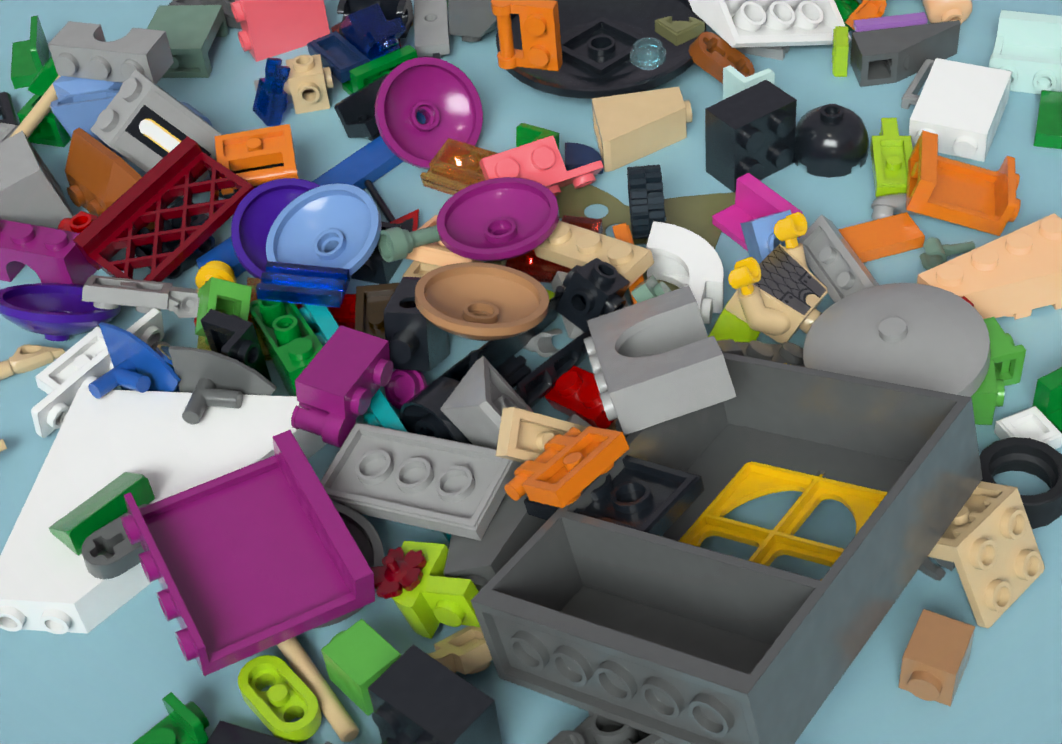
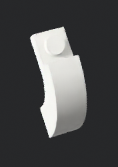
M653 221L646 248L651 250L654 264L647 270V278L653 275L656 280L669 282L679 288L689 285L697 301L703 323L711 324L712 313H721L724 308V272L718 253L705 239L692 231L676 225Z

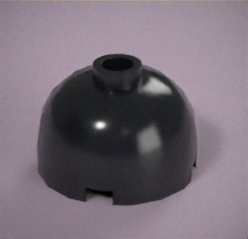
M827 104L808 111L796 124L794 163L798 166L799 161L807 166V173L828 178L841 177L851 174L852 167L859 163L860 168L865 165L869 149L868 132L863 120L854 111L837 104Z

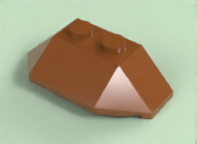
M80 127L73 131L65 168V174L70 185L67 187V193L77 207L82 206L90 214L99 217L142 176L120 156ZM155 222L149 223L146 228L155 229Z

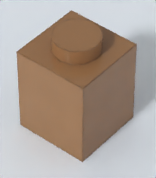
M923 609L902 658L898 688L909 691L920 699L936 701L951 707L970 658L976 626Z

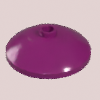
M419 57L398 65L381 83L375 101V118L383 141L398 158L418 168L440 169L457 163L469 154L481 133L483 111L475 86L459 68L442 59ZM417 112L425 116V124L418 122Z
M515 177L494 178L472 184L449 198L438 213L437 230L444 246L457 255L475 261H504L522 256L540 246L553 233L558 224L559 207L555 195L538 182Z

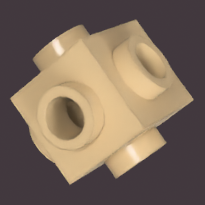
M305 54L286 60L287 74L281 75L285 96L292 95L295 113L301 114L330 109L328 89L334 88L330 67L323 68L321 55L311 56Z

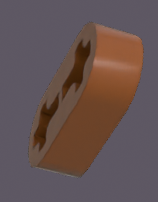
M702 32L689 47V54L693 62L722 84L723 68L729 65L745 77L754 74V66L751 61L712 32Z

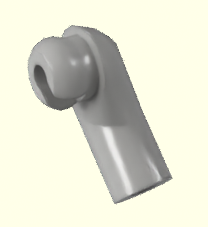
M905 193L879 196L871 205L873 209L871 217L873 220L893 216V213L901 214L907 212L910 215H925L906 210L907 194Z

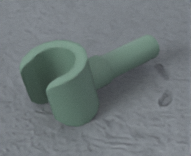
M931 237L923 244L926 253H922L919 257L923 267L929 270L947 262L948 256L967 253L975 249V244L971 241L942 245L939 239Z

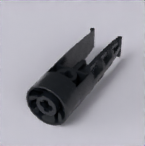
M556 287L554 297L549 300L548 313L537 326L518 336L488 341L479 349L471 351L462 360L404 403L400 410V421L407 432L472 444L440 408L473 364L482 356L489 361L512 388L516 386L515 392L530 408L547 395L562 374L568 372L574 365L578 367L588 356L583 339L591 336L589 329L532 372L525 365L526 359L523 356L519 355L517 358L514 356L534 336L541 333L557 318L558 312L555 309L564 293V287Z

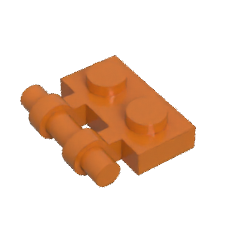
M588 426L581 432L579 429L572 427L564 435L557 434L544 445L545 451L534 461L526 460L514 471L515 477L504 486L507 495L515 501H518L527 494L530 501L564 508L575 502L580 497L581 492L597 477L611 470L614 462L630 449L623 432Z

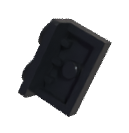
M388 74L382 75L335 104L334 109L348 138L368 137V140H374L380 136L375 118V101L379 87Z
M210 309L200 321L211 351L238 360L259 372L272 383L253 323L245 321L236 315H227Z

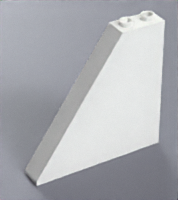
M79 388L0 555V628L7 631L37 630L48 631L53 634H65L67 632L88 634L152 582L148 581L141 563L112 579L95 578L88 572L82 554L76 555L50 533L49 527L124 472L143 474L148 478L155 499L149 503L152 504L274 456L272 437L291 430L306 458L309 459L327 443L322 441L321 436L292 427V413L295 406H299L297 396L242 394L243 401L239 409L206 406L199 423L189 424L182 418V414L192 395L189 392L146 391L141 393L135 390H112L100 399H97L91 394L89 389ZM106 550L101 551L98 555H104L106 558H110L114 555V553L110 554Z

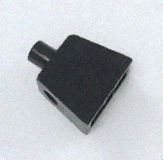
M403 277L384 310L385 340L389 341L390 361L393 362V369L430 371L450 354L448 332L429 322L414 303L415 287L421 277Z

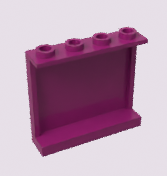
M291 430L272 437L274 456L140 509L131 492L124 494L128 515L121 517V521L131 545L141 543L144 552L138 554L143 571L149 582L158 579L163 589L156 593L161 609L167 621L176 618L182 629L175 632L183 656L186 661L196 658L204 676L375 602L374 573Z

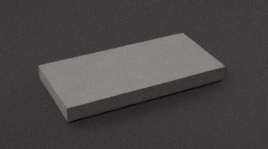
M356 422L320 482L332 502L348 506L360 514L481 541L506 494L504 486L515 477L514 471L522 463L495 456L496 449Z

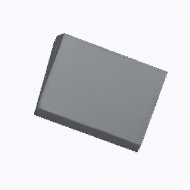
M484 356L473 364L440 408L473 445L497 449L503 408L516 407L533 412Z

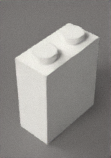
M936 58L910 117L909 136L911 135L912 148L915 147L922 130L938 134V153L984 162L1009 99L1012 71Z

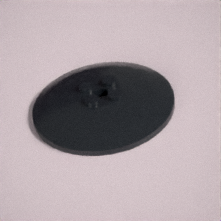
M555 0L558 1L563 60L560 70L557 72L524 67L506 70L517 80L534 89L564 97L592 99L646 91L676 78L694 63L689 54V47L697 37L675 46L655 32V20L667 16H672V21H689V17L703 20L692 11L688 0ZM511 14L514 49L523 50L519 14ZM498 29L496 34L497 52L500 51Z

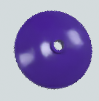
M296 178L276 179L254 188L239 203L232 219L231 241L239 262L254 278L275 288L300 290V288L284 283L273 272L266 256V242L271 226L281 211L295 198L320 185Z
M36 283L11 286L0 290V314L27 331L45 334V339L50 341H67L70 339V335L90 332L97 326L100 327L99 323H108L121 312L122 305H119L116 309L96 308L93 306V302L82 301L83 285Z

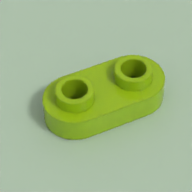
M263 655L250 660L242 667L238 675V686L243 700L276 738L298 743L307 740L316 733L322 721L318 700L315 694L281 658ZM271 686L268 691H261L263 688ZM298 717L301 718V719H299L298 721L290 722L291 720H293V719H295V718H298Z

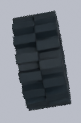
M660 164L627 167L629 211L633 239L649 238L653 221L665 223Z

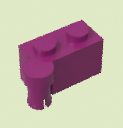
M341 325L295 380L299 406L296 405L292 413V427L321 436L323 442L341 448L356 424V418L366 413L372 397L381 386H386L391 379L393 362L390 361L389 341Z

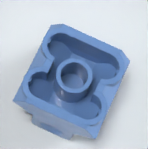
M61 76L54 81L53 86L58 100L51 102L50 106L53 114L72 138L73 131L80 127L118 156L123 157L90 130L97 121L99 114L107 108L119 92L123 83Z

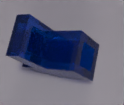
M378 3L349 14L340 25L346 40L371 61L400 49L398 39L406 30L400 17L387 22Z

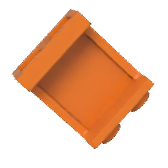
M922 130L908 160L906 210L1000 236L1007 222H1014L1021 204V200L1016 198L1020 175L1015 173V158L1006 156L1000 169L992 171L938 156V134Z

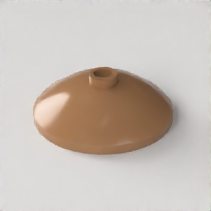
M468 262L442 266L421 277L415 287V304L420 313L429 322L446 332L470 340L493 341L521 335L542 322L548 313L549 295L539 281L524 272L497 264Z

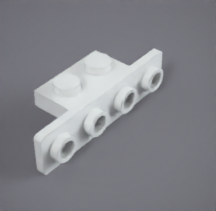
M152 308L126 331L131 332L151 347L154 343L162 341L164 337L162 312ZM98 326L35 376L38 388L48 394L31 409L36 433L42 438H46L55 429L61 427L79 388L89 389L88 385L114 368L101 329Z

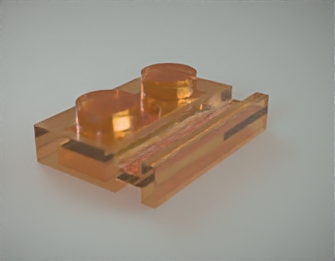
M448 138L429 163L430 169L427 173L422 172L420 175L423 186L454 195L472 184L485 181L479 162L482 158L498 153Z

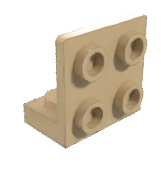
M983 481L976 487L928 555V557L954 562L976 623L984 628H990L1045 569L1018 488Z

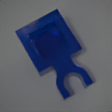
M267 58L265 78H259L252 109L267 126H279L282 115L287 109L288 94L283 90L284 83L288 80L290 68L288 66H281L282 60L280 58Z

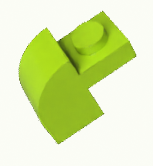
M404 541L401 548L405 554L410 550L415 552L422 550L427 561L421 570L423 572L421 582L412 591L403 589L400 596L392 597L410 627L417 634L430 639L433 638L440 623L451 627H458L460 625L480 627L471 600L479 592L471 579L445 577L443 574L448 554L447 546L439 543Z

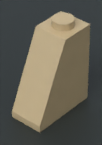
M679 86L592 98L593 128L603 161L604 172L614 171L687 138L686 123L692 122V109L690 101L683 100Z

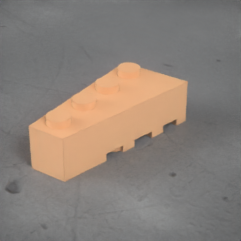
M1055 213L918 274L917 284L938 287L952 292L959 297L965 296L974 304V308L983 319L1006 316L1014 317L1016 320L1031 316L1032 309L1052 305L1055 310L1061 309L1062 219Z

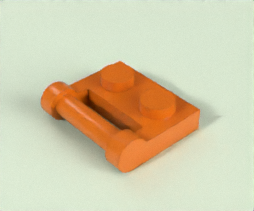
M491 0L492 13L497 19L500 51L497 54L498 66L502 69L524 67L558 72L563 64L558 1ZM511 14H519L523 50L514 49Z
M290 124L214 136L217 162L231 171L284 163L283 166L236 173V175L251 185L259 186L268 181L282 178L299 179ZM237 188L221 189L222 195L234 194V190Z

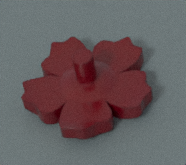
M401 547L389 549L387 556L382 559L384 566L371 567L374 573V588L377 589L376 594L378 597L388 599L400 596L403 589L412 591L421 582L423 577L421 570L427 563L422 550L417 552L410 550L405 554Z

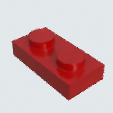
M575 365L557 379L555 386L545 396L554 409L568 416L575 413L593 427L607 429L614 421H609L594 374Z

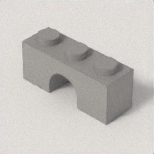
M68 21L48 44L58 76L123 83L136 69L157 84L174 63L166 31L132 28L123 38L106 42L101 24Z

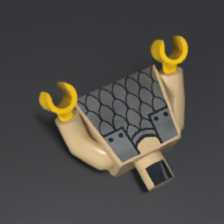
M800 212L786 216V218L779 220L774 226L775 236L780 241H785V246L779 244L760 264L753 257L736 262L734 270L730 272L728 277L729 284L737 290L725 309L746 322L752 330L762 332L780 344L788 342L799 329L806 334L808 333L812 324L822 314L816 308L828 293L827 287L810 272L807 267L803 244L798 243L797 237L803 236L807 232L806 218Z

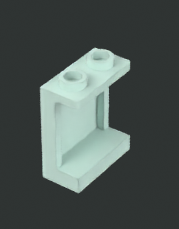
M1001 10L993 54L990 57L989 68L1012 71L1010 91L1041 94L1042 90L1062 92V16Z

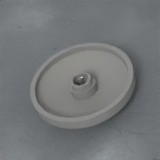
M892 283L873 286L840 299L827 308L812 324L803 347L804 366L807 368L971 397L984 381L991 357L990 338L986 323L970 303L947 290L916 283Z

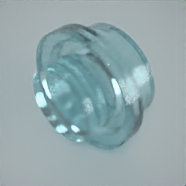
M647 37L639 39L633 44V49L630 51L631 63L643 70H653L666 60V50L662 47V42L656 38Z

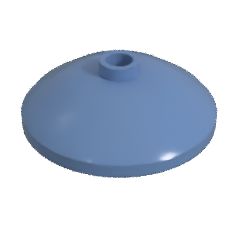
M336 183L311 189L290 202L275 219L266 242L268 263L279 279L295 288L302 289L312 284L315 289L341 282L354 274L373 253L381 234L382 222L380 211L367 192L353 185Z

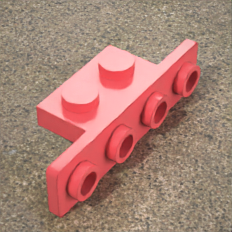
M553 135L482 158L479 162L485 180L503 177L529 179L544 185L555 196L561 193V187L573 184L574 188L578 189L596 181L595 176L604 168L602 161L599 160L567 171Z

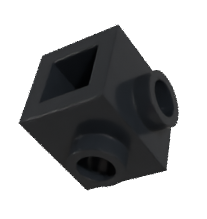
M598 258L582 267L576 265L570 270L563 281V286L566 289L555 310L585 332L589 329L588 320L624 308L626 300L623 299V296L630 282L618 274L615 267L609 263L602 262Z

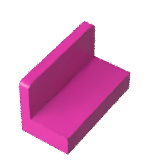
M747 173L736 179L735 204L712 216V224L748 251L740 223L791 210L792 214L797 212L803 214V212L753 175Z

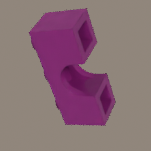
M0 219V280L11 282L23 267L27 265L36 272L41 283L84 286L87 279L94 275L97 269L88 263L73 241L80 233Z

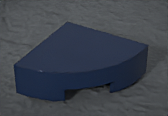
M565 143V167L567 171L599 160L602 161L600 154L587 145Z

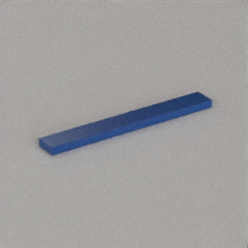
M417 112L418 122L425 124V116ZM380 135L312 182L320 186L336 183L349 184L363 190L366 188L364 185L366 180H370L372 183L401 164L403 160L398 158L387 147ZM231 237L196 260L198 269L210 261H222L233 269L235 278L246 271L235 255Z

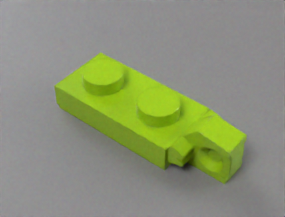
M881 118L879 136H871L870 145L875 196L879 197L897 193L907 194L908 160L913 151L911 135L899 136L897 118Z

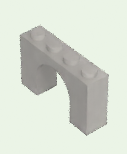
M689 285L587 321L591 336L583 340L600 392V398L608 420L618 419L624 435L737 397L723 353L715 337H708L697 301Z

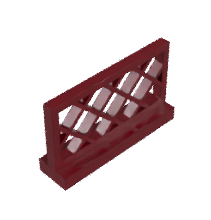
M187 136L76 236L73 241L89 264L97 270L101 268L111 277L133 279L134 269L151 266V273L143 280L162 282L235 213L239 203L254 187L202 152L198 143ZM208 169L212 171L211 180L195 182ZM233 187L238 189L231 198L218 200L220 189ZM211 191L210 202L192 204L193 194ZM184 195L183 206L167 208L179 196ZM209 213V218L202 225L190 227L192 215ZM182 217L181 228L164 231V220ZM151 222H155V231L153 233L137 235V232L143 227H146ZM180 239V246L173 252L162 253L163 242ZM153 244L152 255L135 258L136 246ZM122 248H126L125 259L109 262Z

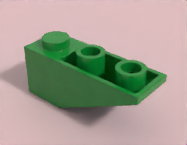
M283 289L276 293L265 294L260 299L250 302L249 314L284 387L290 396H296L295 380L322 349L323 345L290 296Z

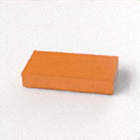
M907 212L838 229L862 263L922 248L925 240V235Z

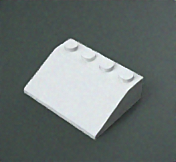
M688 0L692 11L732 48L833 45V29H835V26H845L834 0ZM848 33V39H849V43H850L851 37H850V35H849V33Z

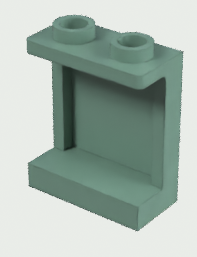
M159 5L147 29L166 31L174 63L162 78H209L212 67L208 51L215 37H226L228 34L222 5Z

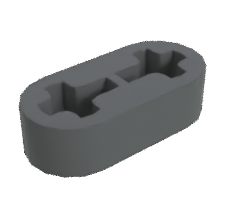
M143 504L138 506V508L140 509L150 504ZM128 512L93 532L85 539L82 545V556L88 572L95 578L112 579L140 563L138 554L144 552L140 542L131 545L121 521V517L128 515ZM104 550L110 554L114 553L110 558L98 554Z

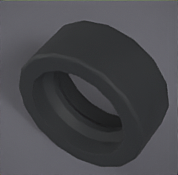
M1017 437L995 441L982 450L980 463L983 479L981 481L997 484L993 479L995 475L1007 471H1023L1037 476L1050 488L1047 492L1037 495H1020L1032 529L1047 526L1061 516V453L1046 443L1031 438Z

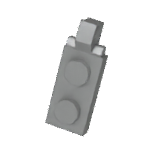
M91 275L87 279L82 291V301L93 302V306L96 308L116 309L119 305L135 306V310L141 313H147L152 308H156L159 311L165 309L173 311L179 318H196L200 298H198L199 289L173 287V283Z

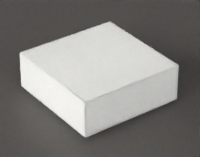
M1036 406L996 421L994 433L1000 440L1010 437L1031 438L1046 443L1054 449L1062 446V433Z

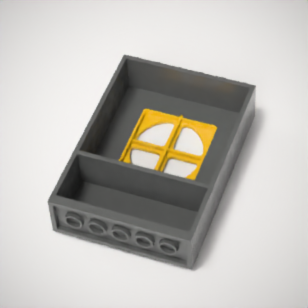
M722 352L737 397L630 433L626 437L630 449L614 462L612 469L597 477L581 492L580 497L575 502L564 508H559L475 595L471 603L498 676L503 680L618 723L629 725L650 735L654 734L663 737L664 740L674 744H795L983 479L972 397ZM626 455L699 475L702 477L705 489L662 536L574 513L573 511L576 508L585 510L593 502L591 492L604 484L609 473L613 480L624 468L622 459ZM782 491L802 492L801 496L772 530L724 518L733 509L758 497ZM833 499L841 502L849 509L855 519L856 534L845 549L794 536L823 500ZM718 536L758 548L749 560H744L701 548L700 546L706 538ZM789 555L831 568L821 580L773 568L770 565L777 557Z

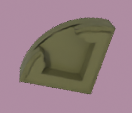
M667 16L655 20V32L675 46H678L705 32V22L694 17H689V21H672V16Z

